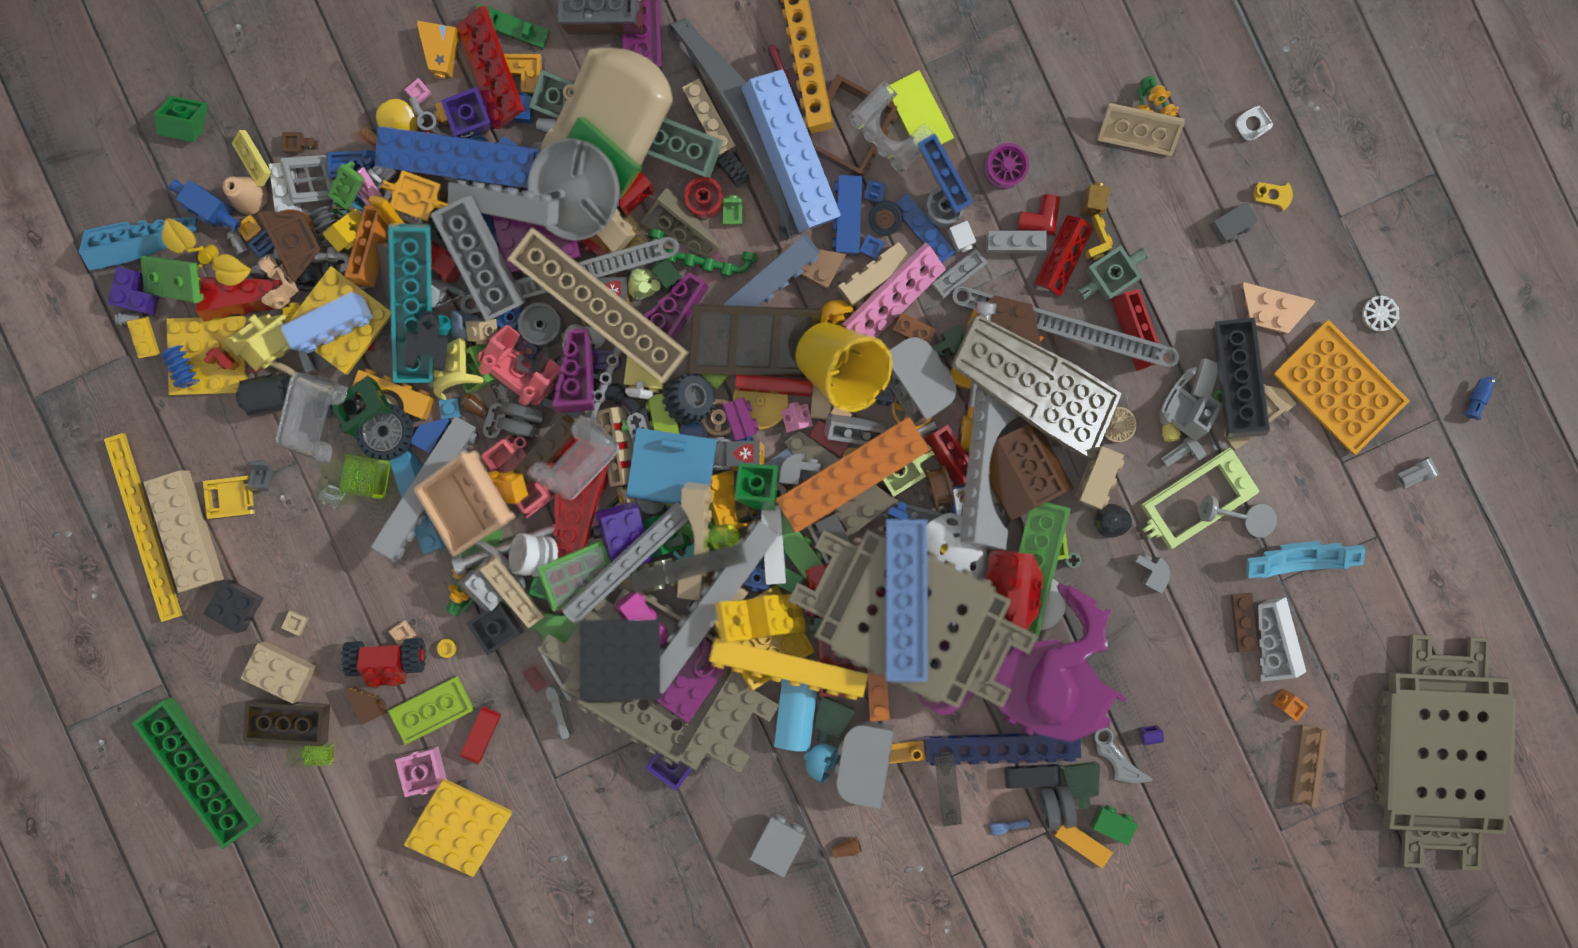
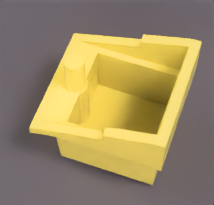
M266 314L257 318L256 315H253L248 319L251 322L250 324L225 340L224 343L236 356L240 354L255 371L260 368L265 370L273 364L277 357L278 359L282 358L291 348L281 329V326H284L282 321L286 316L284 314L277 316Z

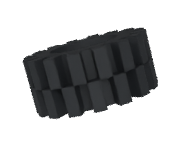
M727 151L717 159L721 169L737 188L750 179L745 168L731 151Z

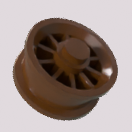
M941 465L940 469L933 471L925 469L927 490L934 509L939 510L940 506L948 504L955 506L954 484L952 479L949 478L945 465Z

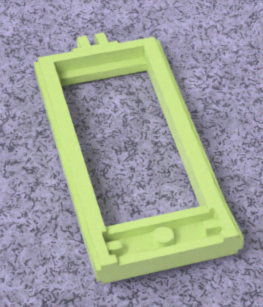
M1230 447L1141 504L1142 509L1149 518L1146 521L1148 525L1142 530L1144 533L1150 529L1152 530V532L1146 535L1148 539L1156 536V538L1161 536L1169 549H1173L1224 516V514L1217 513L1216 517L1210 522L1200 520L1174 537L1154 507L1216 466L1219 467L1237 495L1236 498L1219 509L1232 511L1259 493V489Z

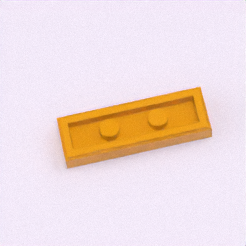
M1061 823L1060 829L1054 833L1055 837L1102 869L1113 854L1111 850L1077 827L1066 829Z

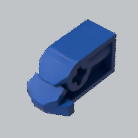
M362 149V151L328 152V177L335 180L338 175V168L342 164H347L351 161L355 163L353 168L355 172L364 167L368 173V170L375 166L376 151Z

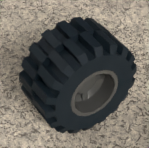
M685 373L671 380L664 389L666 391L662 394L665 399L662 400V403L666 406L664 408L665 411L670 413L668 416L670 418L674 417L675 422L689 425L706 418L712 413L711 410L715 406L713 402L716 401L715 397H713L715 392L714 389L711 390L710 386L712 385L710 382H706L704 376L700 377V374Z

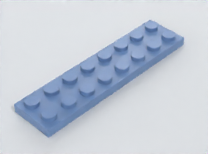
M887 520V681L927 682V520Z

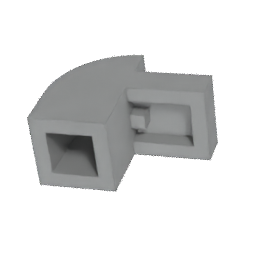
M805 454L791 455L782 464L779 482L800 485L803 470L821 472L823 464H818L817 459L809 458L804 462Z
M1144 553L1142 555L1135 554L1132 561L1148 570L1141 584L1157 593L1163 594L1170 580V569L1167 563L1160 557H1155L1152 562L1153 558Z

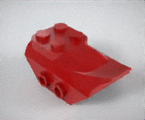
M994 550L989 554L986 580L992 582L990 586L995 588V593L1011 600L1003 619L1025 630L1028 629L1039 614L1041 604L1040 596L1043 574L1033 554Z

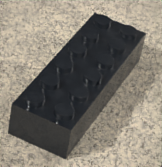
M1255 317L1215 321L1212 331L1226 439L1266 436L1270 431Z

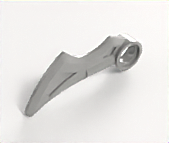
M1108 727L1093 733L1098 755L1106 757L1114 767V780L1126 783H1144L1153 780L1126 759L1113 743L1114 735ZM1102 731L1108 733V738L1105 741L1098 739V735Z

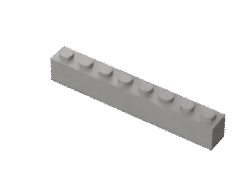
M456 416L454 417L372 544L371 549L394 563L396 559L399 560L405 552L403 548L407 542L410 543L416 534L414 531L426 519V510L413 488L460 454L467 453L469 445H473L478 437L476 427Z

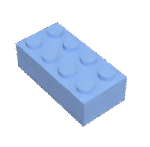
M351 292L281 326V329L291 349L311 353L317 349V346L329 344L339 335L345 336L352 332L351 329L357 326L364 327L368 325L369 321L374 319L365 298Z

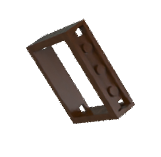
M837 74L827 91L830 106L839 89L842 88L888 113L859 168L815 144L813 146L816 154L855 176H862L863 173L866 175L871 166L869 164L871 157L875 158L880 150L878 144L881 140L885 141L889 130H887L889 124H894L899 115L896 113L898 107ZM808 127L807 131L810 136V139L812 140L815 133L812 134Z

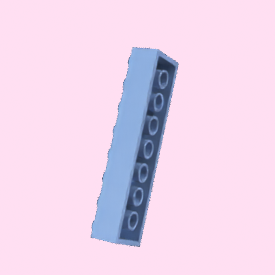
M779 70L750 79L741 89L799 233L829 223L840 217L841 214L784 71Z

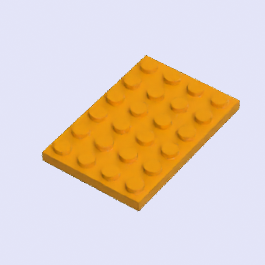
M1329 319L1323 322L1272 373L1352 455H1356L1410 401Z

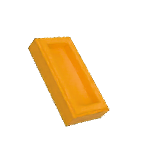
M373 195L369 198V203L388 227L390 223L405 224L385 198Z

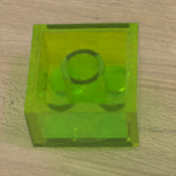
M345 454L338 492L385 499L391 461Z

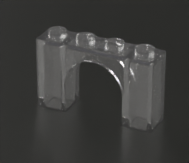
M884 80L848 117L851 119V124L864 133L865 139L871 143L873 142L877 147V151L890 160L891 166L895 170L903 172L921 155L917 148L918 142L934 133L923 123L905 141H893L883 134L879 124L880 114L897 96V93Z

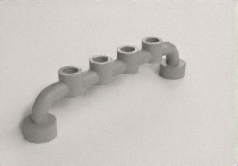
M328 247L327 253H321L320 251L312 262L318 263L322 260L337 262L338 260H343L345 263L341 264L340 273L345 276L350 256L346 253L338 252L334 247ZM276 248L273 254L262 256L257 261L256 266L251 267L250 275L252 277L266 278L267 273L261 269L258 263L264 257L271 256L277 263H283Z
M616 345L613 353L607 357V368L600 375V386L594 392L595 410L588 411L585 416L586 421L590 425L599 424L598 409L600 404L605 401L604 394L608 385L612 383L611 376L614 369L619 365V356L622 350ZM615 358L616 363L611 364L610 360ZM605 376L609 377V380L607 382L603 381V378ZM601 394L602 398L597 400L596 395Z

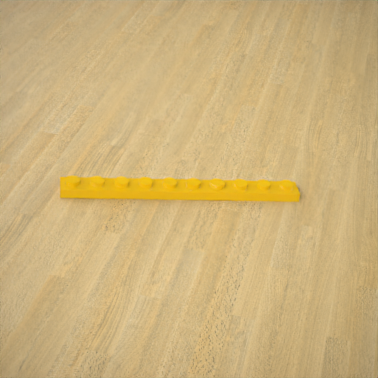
M121 433L106 438L104 442L160 620L164 622L183 616L126 434Z

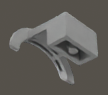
M1197 367L1188 369L1177 380L1165 398L1159 413L1162 425L1172 423L1195 441L1210 431L1222 407V404L1209 394L1196 399L1183 389V386L1195 375Z
M482 540L474 544L477 548L488 553L489 556L475 570L470 569L457 584L483 610L492 611L503 599L480 571V567L490 561V558L495 554L499 557L502 564L509 569L515 580L521 584L525 592H527L525 579L522 575L511 572L508 559L493 546Z

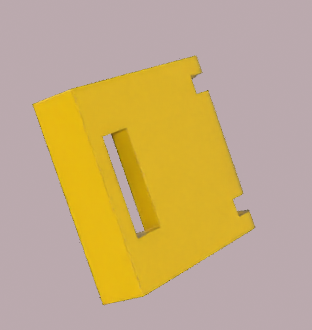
M250 476L203 481L207 519L255 514V510H248V507L254 506L253 491L248 489V484H245V481H248ZM218 489L220 508H213L211 490Z

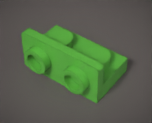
M352 161L342 164L338 168V175L330 184L331 190L328 194L331 199L346 210L351 208L364 181V178L353 170L355 163Z

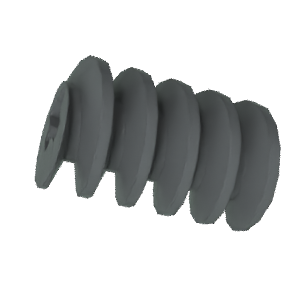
M332 206L318 208L310 214L313 226L316 227L315 232L319 234L318 240L322 241L320 246L325 249L333 247V245L326 239L323 233L338 221L337 219H331L336 215L335 212H329L333 208Z

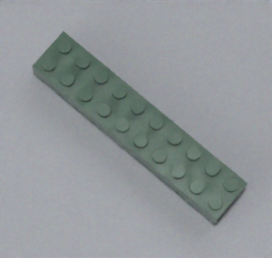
M541 70L529 107L558 118L567 100L563 95V89L568 84L574 85L575 82ZM570 90V94L573 95L574 91ZM664 117L647 154L702 176L711 177L724 140Z

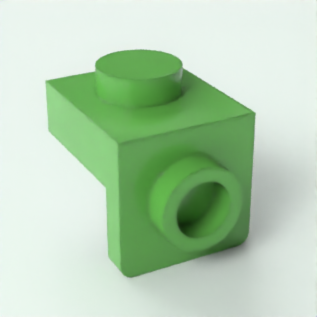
M735 195L727 196V198L722 200L723 225H742V199Z

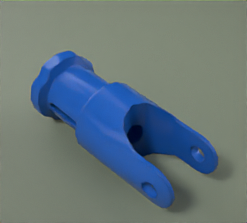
M1492 376L1481 379L1478 386L1473 390L1470 397V405L1467 411L1463 413L1466 417L1481 420V413L1484 406L1490 400L1492 387L1495 382Z

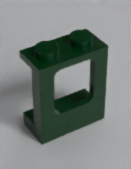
M368 375L330 401L333 407L332 413L341 423L339 424L341 430L353 437L358 436L357 428L379 413L387 416L393 412L378 382ZM360 393L366 409L350 420L342 403L355 394Z

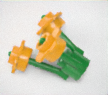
M1154 76L1142 79L1140 81L1141 87L1137 89L1140 105L1135 108L1154 112L1150 110V106L1144 105L1145 94L1149 101L1154 102V105L1162 104L1163 108L1160 110V114L1176 117L1179 107H1175L1174 104L1167 105L1165 102L1171 95L1170 91H1166L1162 85H1157Z
M453 568L452 576L457 580L455 585H450L448 588L451 592L446 610L450 614L458 616L462 611L466 612L474 600L471 598L466 604L464 603L469 599V595L457 583L465 574L457 576Z

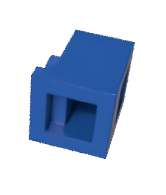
M516 307L501 314L496 319L497 325L501 328L509 325L517 331L519 316L523 310L520 307ZM513 314V319L509 321L507 317Z

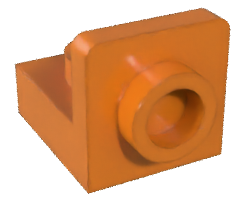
M1282 689L1272 702L1275 707L1282 710L1296 722L1308 708L1296 695L1285 689Z

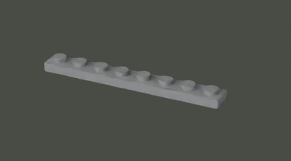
M676 502L573 597L561 611L576 625L689 520L681 505Z

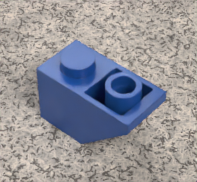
M444 418L419 425L412 437L411 443L431 454L452 420Z

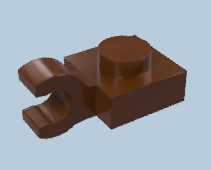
M282 132V152L303 153V147L318 148V140L304 138V134L301 132Z

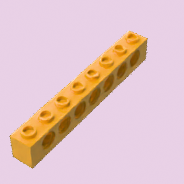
M780 0L785 5V9H782L784 20H788L789 25L786 27L788 39L791 38L792 44L789 45L792 56H795L796 62H793L794 72L799 76L796 84L798 91H802L803 98H800L802 110L806 111V116H803L806 128L809 127L812 134L833 129L834 124L809 0ZM793 1H799L797 4L791 5ZM802 18L800 22L795 23L796 19ZM806 36L804 40H798L799 37ZM804 54H809L807 58H801ZM809 71H812V72H813V74H812L811 76H808V77L805 76V74H806L807 72H809ZM812 89H816V90H817V91H816L814 94H812V95H809V94H808L809 91L812 90ZM820 107V110L818 112H812L814 108Z

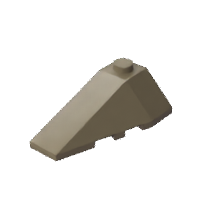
M668 188L658 197L640 222L648 230L657 229L663 231L664 237L675 238L678 243L686 246L689 251L705 258H711L720 246L696 216L690 212L686 204Z

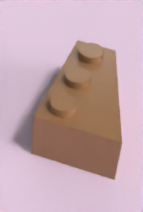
M785 244V246H784V248H783L781 254H782L783 252H785V251H786L790 246H792V245H791V244ZM818 249L820 253L816 256L819 259L811 266L808 264L803 266L804 272L799 276L828 291L846 254Z

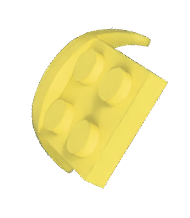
M460 337L447 344L446 362L443 372L435 370V361L433 359L434 394L441 400H446V396L442 391L450 386L463 383L481 384L484 382V379L480 376L466 374V340Z

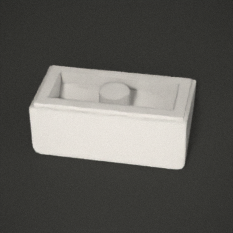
M1206 358L1201 359L1191 391L1192 396L1201 398L1205 394L1211 396L1218 374L1216 362Z

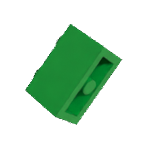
M1099 804L1090 823L1092 829L1129 846L1138 826L1133 820L1134 817L1124 812L1121 815L1116 812L1117 809L1106 804L1104 807Z

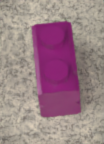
M743 397L722 405L734 441L757 434L756 430L759 429L756 418L752 419L750 412L753 409L750 400L746 401Z

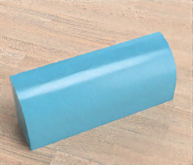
M782 679L774 747L791 751L810 750L817 691L808 689V684L801 683L800 686L789 684V680Z

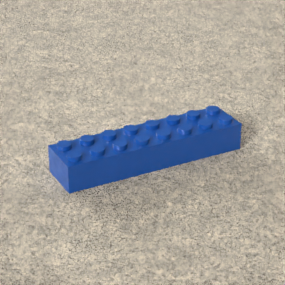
M378 126L375 166L528 188L530 170L538 156V149Z

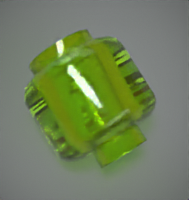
M717 524L709 533V541L717 550H731L739 542V532L731 524Z

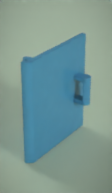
M637 428L627 497L669 504L678 502L681 505L682 487L687 482L711 484L717 440Z

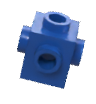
M758 563L746 579L745 585H748L750 590L760 592V589L768 590L769 584H766L765 565ZM759 574L761 579L755 580L754 575Z

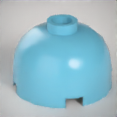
M820 743L814 746L812 750H808L804 756L808 775L822 784L825 783L830 777L828 772L831 768H835L838 761V748L826 743Z

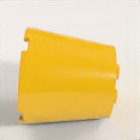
M823 322L807 330L797 346L796 363L800 371L835 407L842 411L856 412L870 406L876 401L875 397L881 389L884 391L889 382L892 372L891 353L882 341L877 338L833 323Z

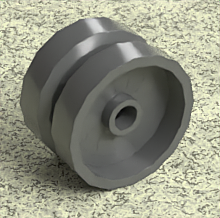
M541 302L525 307L518 320V328L522 337L529 343L542 348L544 345L550 347L556 344L561 339V333L564 332L565 328L564 320L560 313L550 305ZM543 322V327L538 328V326H541L540 323Z
M503 401L501 412L511 415L512 418H499L496 428L507 430L508 433L523 437L538 438L540 428L529 423L530 421L543 422L545 412Z
M1067 784L1057 786L1055 793L1050 787L1040 789L1041 810L1047 830L1049 832L1059 830L1061 822L1066 829L1076 827V810L1069 786Z

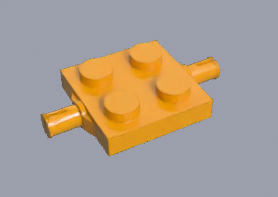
M403 170L395 184L384 180L381 188L392 192L390 205L394 210L427 222L434 208L442 209L448 206V204L438 201L437 195L440 184Z

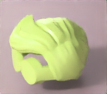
M636 268L631 272L628 280V292L635 299L649 297L661 287L659 279L649 269Z

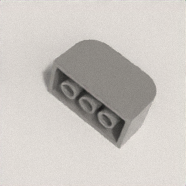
M909 338L889 350L892 357V372L887 385L915 427L953 402L956 395V385L951 377V372L942 364L937 351L933 350L925 340Z
M860 721L849 729L844 741H841L839 745L838 755L841 756V760H838L835 768V775H838L837 789L845 801L856 805L881 809L895 726L871 721Z

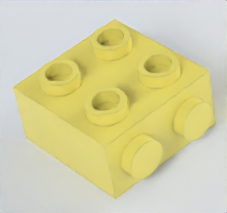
M627 355L624 385L628 386V388L636 389V382H644V388H648L647 391L659 393V390H664L665 383L659 381Z

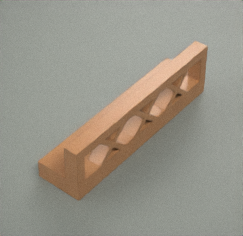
M1300 724L1290 801L1304 803L1317 808L1327 730Z

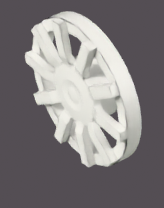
M1387 296L1373 297L1363 307V321L1373 331H1387L1393 328L1399 320V306H1397L1394 299ZM1380 299V306H1378L1375 300ZM1384 300L1388 301L1385 306H1383ZM1370 303L1375 306L1374 309L1368 307ZM1391 304L1393 308L1388 310V307ZM1367 311H1371L1372 315L1367 317ZM1395 311V316L1389 314V312ZM1388 317L1394 319L1392 323L1389 321ZM1373 318L1375 321L1371 325L1368 319ZM1384 321L1389 325L1384 328ZM1377 322H1380V328L1375 327Z

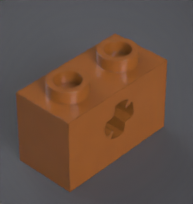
M901 313L892 333L904 339L920 338L929 344L936 329Z

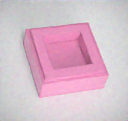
M419 78L404 89L410 98H417L419 105L432 95Z

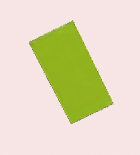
M456 676L390 709L388 713L404 745L475 709L459 677Z

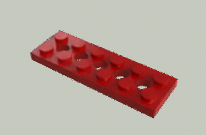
M481 5L456 26L493 128L500 129L525 110L487 7Z

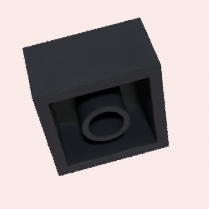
M232 579L222 580L203 615L235 633L244 632L264 597Z
M502 601L492 611L485 610L466 623L487 656L524 633L507 605Z

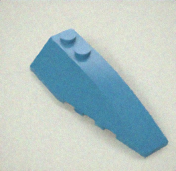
M197 217L173 218V220L184 225L192 233L196 231ZM156 219L154 223H146L145 220H142L132 225L129 222H120L84 230L79 254L89 270L122 265L126 262L140 259L143 255L154 254L167 248L162 240L165 221L163 219Z
M410 447L402 456L390 460L402 498L423 467ZM426 512L424 523L421 526L418 525L415 530L423 554H429L446 547L440 534L436 533L435 525Z

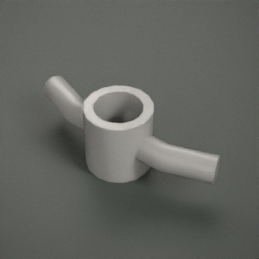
M411 97L409 102L418 117V126L424 132L429 131L433 134L447 135L439 129L440 122H438L436 116L428 111L423 112L417 98ZM431 118L433 124L430 127H424V122Z

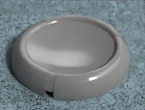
M577 139L559 140L545 147L532 164L528 179V191L535 192L534 195L537 196L540 194L551 195L552 199L559 200L558 223L549 226L543 225L550 232L561 238L581 240L599 233L611 221L618 205L619 183L613 165L597 147Z

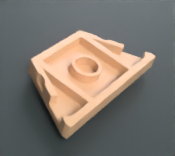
M1245 282L1241 283V290L1243 289L1245 296V308L1248 311L1247 317H1255L1257 327L1287 334L1315 303V300Z

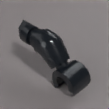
M593 378L595 392L598 390L600 382L598 379ZM618 383L608 385L604 394L605 399L621 405L630 415L637 412L640 405L625 393V387ZM601 394L596 395L597 400L600 399V397L602 398Z

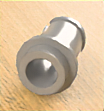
M238 230L236 232L230 231L226 234V239L231 242L237 256L248 251Z
M120 311L115 314V322L117 325L124 327L128 325V320L142 318L143 316L141 312L124 313Z

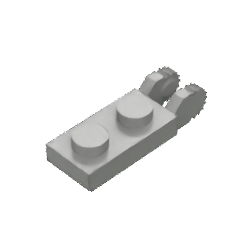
M552 685L545 691L546 698L552 703L551 712L557 720L556 730L563 740L571 737L574 732L562 692L558 685Z

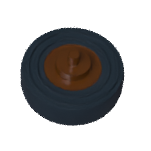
M885 200L876 203L871 208L869 224L877 234L883 236L892 235L902 226L903 212L896 203Z

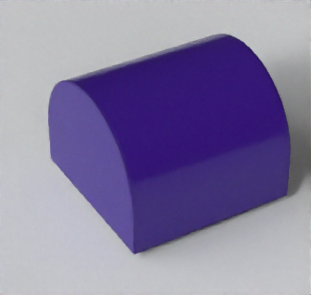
M1159 726L1139 728L1141 742L1144 746L1164 742L1163 731Z

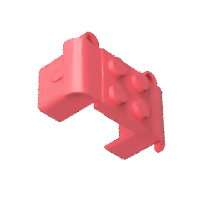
M505 325L490 338L486 348L478 354L479 372L484 375L491 373L520 396L518 401L521 405H538L556 388L561 366L552 359H549L544 371L541 370L540 374L536 372L532 375L517 370L516 357L517 355L524 356L514 349L520 334L509 325ZM521 362L524 367L531 368L527 362Z
M510 434L484 452L480 459L491 471H498V473L512 472L527 455L524 449L528 447L529 441L525 437H517L515 439ZM523 439L524 444L520 446L519 442ZM541 474L534 483L526 486L528 496L516 504L526 519L555 497L554 489L557 487V478H545ZM551 479L554 480V485H553V486H551V485L549 484V481H550Z

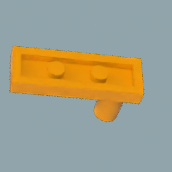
M923 740L892 743L889 764L925 760Z

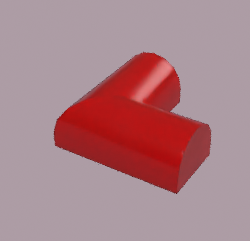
M1052 194L1041 195L1038 214L1020 211L1016 231H1046V235L1055 236L1061 197Z

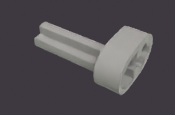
M1187 436L1182 439V444L1160 459L1168 468L1189 452L1197 461H1200L1207 454L1197 440L1195 441Z

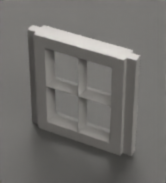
M326 155L280 159L281 169L292 204L333 200L328 196L333 179L328 177V159ZM321 166L324 176L310 177L308 167ZM304 168L307 178L293 179L290 169ZM325 180L328 190L314 191L312 181ZM308 181L310 192L296 193L294 182Z

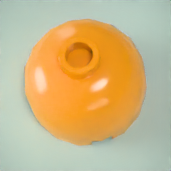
M828 301L820 309L819 323L829 322L846 328L843 323L855 311L846 301Z

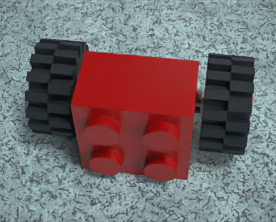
M405 638L402 650L399 645L364 647L363 641L345 642L342 647L343 651H341L343 673L346 677L362 676L366 685L370 687L406 684L407 673H421L425 669L426 650L424 640L422 638Z

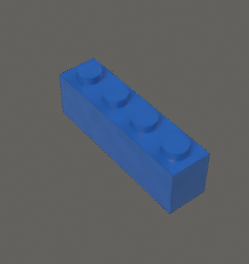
M936 133L918 142L917 148L954 215L972 206L973 201Z
M839 175L838 181H835L834 193H838V200H835L841 216L833 220V231H836V238H832V250H836L837 253L846 254V256L859 255L862 176Z

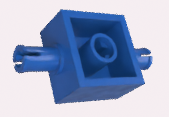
M176 179L170 183L169 190L178 194L176 200L182 203L180 207L195 214L201 221L213 227L216 225L226 226L233 232L240 228L241 222L231 216L235 211L234 207L207 189L190 180L185 185Z

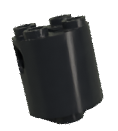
M276 372L240 381L236 393V401L239 408H242L250 418L291 408L292 402L295 401V394L289 389L288 374L286 372Z

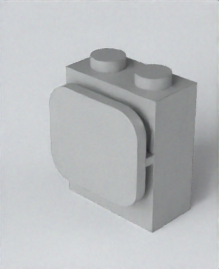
M771 814L750 854V860L785 877L806 833L799 824L793 823L792 825L786 822L787 819L779 814H776V816Z

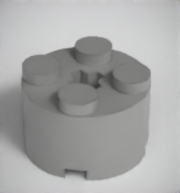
M939 187L930 193L925 204L927 218L933 225L941 228L954 226L965 211L964 209L954 215ZM944 203L947 204V210L943 209Z

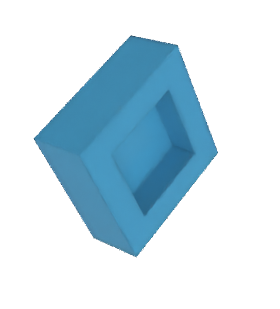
M459 398L439 400L441 419H453L455 416L458 418L462 417Z

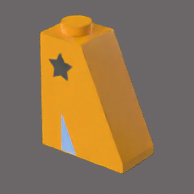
M418 21L417 26L429 71L434 77L439 79H445V77L452 78L460 35L456 27Z

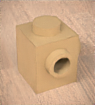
M485 318L466 321L468 341H476V344H487L488 340L498 332L496 319L486 321Z

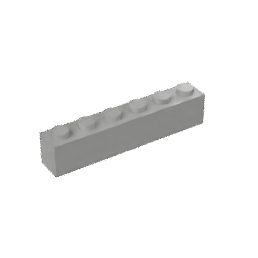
M457 178L455 182L448 183V205L472 195L481 213L545 226L558 223L559 200L552 199L551 195L540 194L537 196L532 191H523L521 193L516 188L501 189L500 185L491 184L486 186L484 182L474 181L470 183L467 179Z

